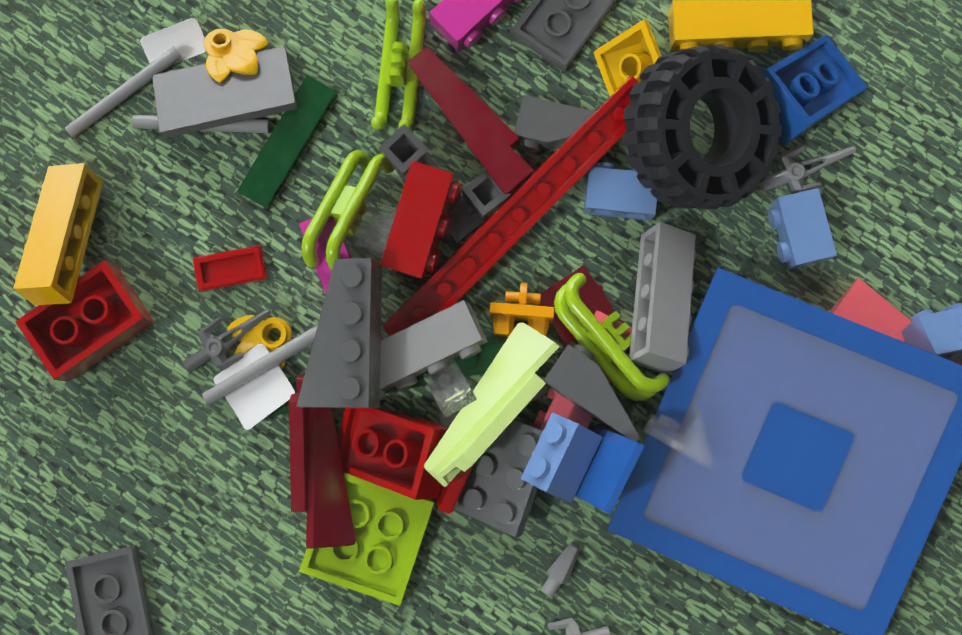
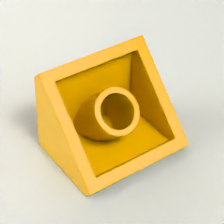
M643 19L593 52L609 96L630 76H634L640 83L641 79L639 77L649 65L655 64L657 59L662 56L648 19Z

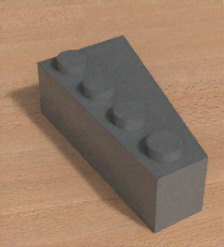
M372 258L335 259L296 407L380 408L382 266Z

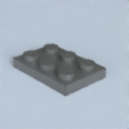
M514 418L473 464L462 489L456 510L514 537L522 536L538 488L520 478L543 429Z

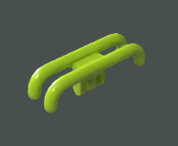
M386 0V22L375 114L371 120V126L377 131L385 128L388 119L391 86L404 87L402 117L398 126L400 128L405 124L412 131L416 114L419 79L408 65V61L423 50L426 4L423 0H415L413 2V21L408 53L407 45L403 42H397L399 1Z
M354 150L345 158L303 236L301 246L302 257L308 267L314 268L319 264V258L316 254V243L329 217H333L337 223L326 247V261L331 271L335 259H341L340 251L346 236L353 237L355 234V226H359L362 220L361 215H364L368 209L365 199L381 169L385 173H392L394 171V168L383 154H378L370 159L366 152ZM357 165L361 169H365L356 187L347 186Z
M583 273L574 274L558 290L554 300L555 312L562 323L581 346L595 355L593 358L595 363L600 366L604 374L626 398L634 401H644L653 397L656 392L665 389L670 383V378L667 374L661 373L655 378L644 376L624 352L631 344V334L625 340L621 334L630 326L624 322L617 329L614 328L612 324L620 318V314L617 311L600 323L579 297V289L586 283V276Z

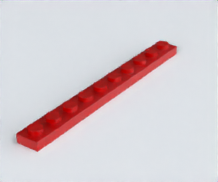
M630 76L382 324V327L391 336L453 306L623 136L626 122L623 120L625 107L629 106L631 99L628 97L634 84L639 83L635 77Z

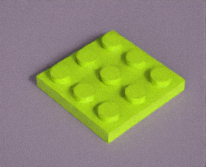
M344 472L356 543L352 546L306 549L299 572L401 606L435 502L428 499L415 500Z

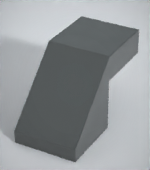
M405 124L378 148L404 182L406 181L411 161L441 169L426 153L428 149Z
M484 171L462 188L463 195L460 197L458 204H451L448 216L453 217V222L449 235L457 245L476 231L511 197L510 193L504 194L487 171Z

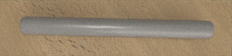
M174 46L67 125L65 127L66 131L71 137L75 138L150 82L152 75L162 73L182 58V56Z
M133 115L132 126L138 129H159L158 117L156 115ZM250 119L200 131L269 133L270 121L266 119Z
M318 324L202 393L205 402L208 405L213 404L313 344Z

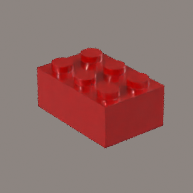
M411 161L380 263L381 266L418 278H423L429 275L430 272L433 273L434 270L438 269L443 250L438 249L441 238L448 236L453 222V217L448 216L451 204H458L464 185L459 182L460 175L424 163Z
M104 260L78 278L72 303L38 305L16 320L15 323L53 380L70 382L154 324L155 321L120 269Z

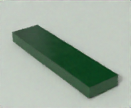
M309 76L305 77L295 94L298 109L284 112L237 190L239 194L267 210L271 207L337 97L336 91Z

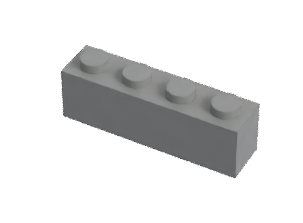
M659 222L641 234L629 358L635 365L667 374L686 365L689 355L688 332L692 319L690 305L694 289L692 279L693 265L696 259V235L663 222Z
M463 300L381 341L380 401L386 398L384 392L394 387H397L398 391L408 388L418 382L416 376L427 371L430 375L439 373L449 367V360L461 356L462 360L482 351L480 345L488 341L468 302Z

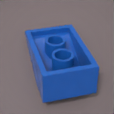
M827 34L767 68L762 73L765 78L771 81L774 87L773 94L775 100L779 101L781 113H778L779 125H782V133L778 139L783 146L810 130L868 88Z
M594 426L592 431L602 436V439L575 496L611 515L641 455L644 445L601 427Z

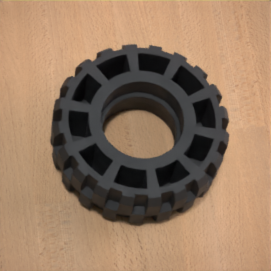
M714 44L667 53L659 57L655 64L649 65L639 77L641 79L640 83L634 84L628 97L631 99L629 106L625 107L623 120L626 122L625 132H623V143L627 145L629 153L627 155L628 162L631 168L635 169L638 173L637 179L644 188H651V194L661 202H669L671 206L678 208L718 209L719 207H730L737 204L742 198L750 196L758 188L757 184L763 182L771 171L769 167L777 157L779 151L777 147L778 138L781 137L782 125H779L778 114L781 113L779 101L775 100L773 94L774 87L771 81L763 76V70L753 60L747 61L748 57L735 48L728 49L724 45ZM700 98L710 109L714 121L713 142L704 158L697 153L690 135L691 115Z

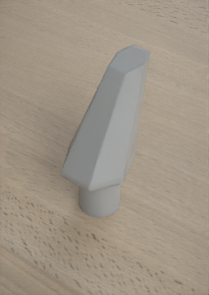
M572 541L548 569L547 572L550 576L542 587L545 593L554 596L561 584L568 583L580 550V545Z

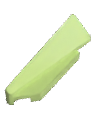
M518 323L424 464L426 471L443 487H446L461 470L465 472L546 384L535 372L559 346L525 323Z

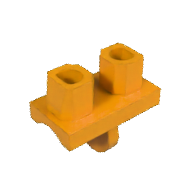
M521 282L520 292L506 291L505 301L519 302V304L490 302V319H493L494 336L508 338L514 329V321H526L528 326L546 336L549 323L552 324L554 307L526 305V303L540 304L541 294L527 293L528 283Z

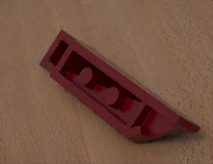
M428 47L424 48L408 61V65L504 194L515 192L534 171L515 152L519 137Z
M297 375V393L291 394L289 400L291 512L307 511L306 549L352 546L356 543L333 411L332 408L296 407L305 376Z

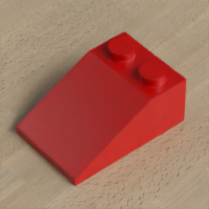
M381 407L345 408L338 435L343 472L415 500L438 498L441 484L426 471L424 464L449 427Z

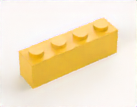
M672 0L668 10L670 51L714 44L724 45L728 49L748 48L749 52H763L769 47H782L783 51H795L805 46L814 35L811 0Z
M85 163L48 166L13 287L16 292L33 305L72 303L103 181Z

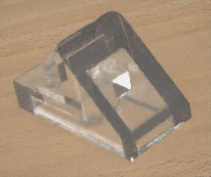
M454 359L449 360V367L433 375H430L428 371L422 373L445 417L452 415L477 400Z
M698 408L684 432L678 430L681 425L664 414L657 418L651 414L644 426V432L708 469L711 467L713 461Z

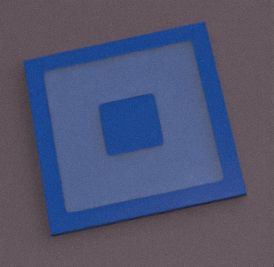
M717 267L688 336L689 355L686 365L673 371L670 383L665 390L644 440V448L625 485L607 531L845 634L884 635L962 462V365Z

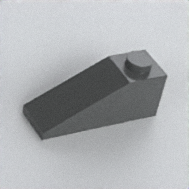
M523 95L514 131L519 137L517 144H519L521 150L531 153H538L539 149L547 151L559 148L595 111Z
M568 344L543 380L546 383L545 385L617 434L637 442L639 439L637 431L600 366L592 361L595 355L579 344L575 348Z

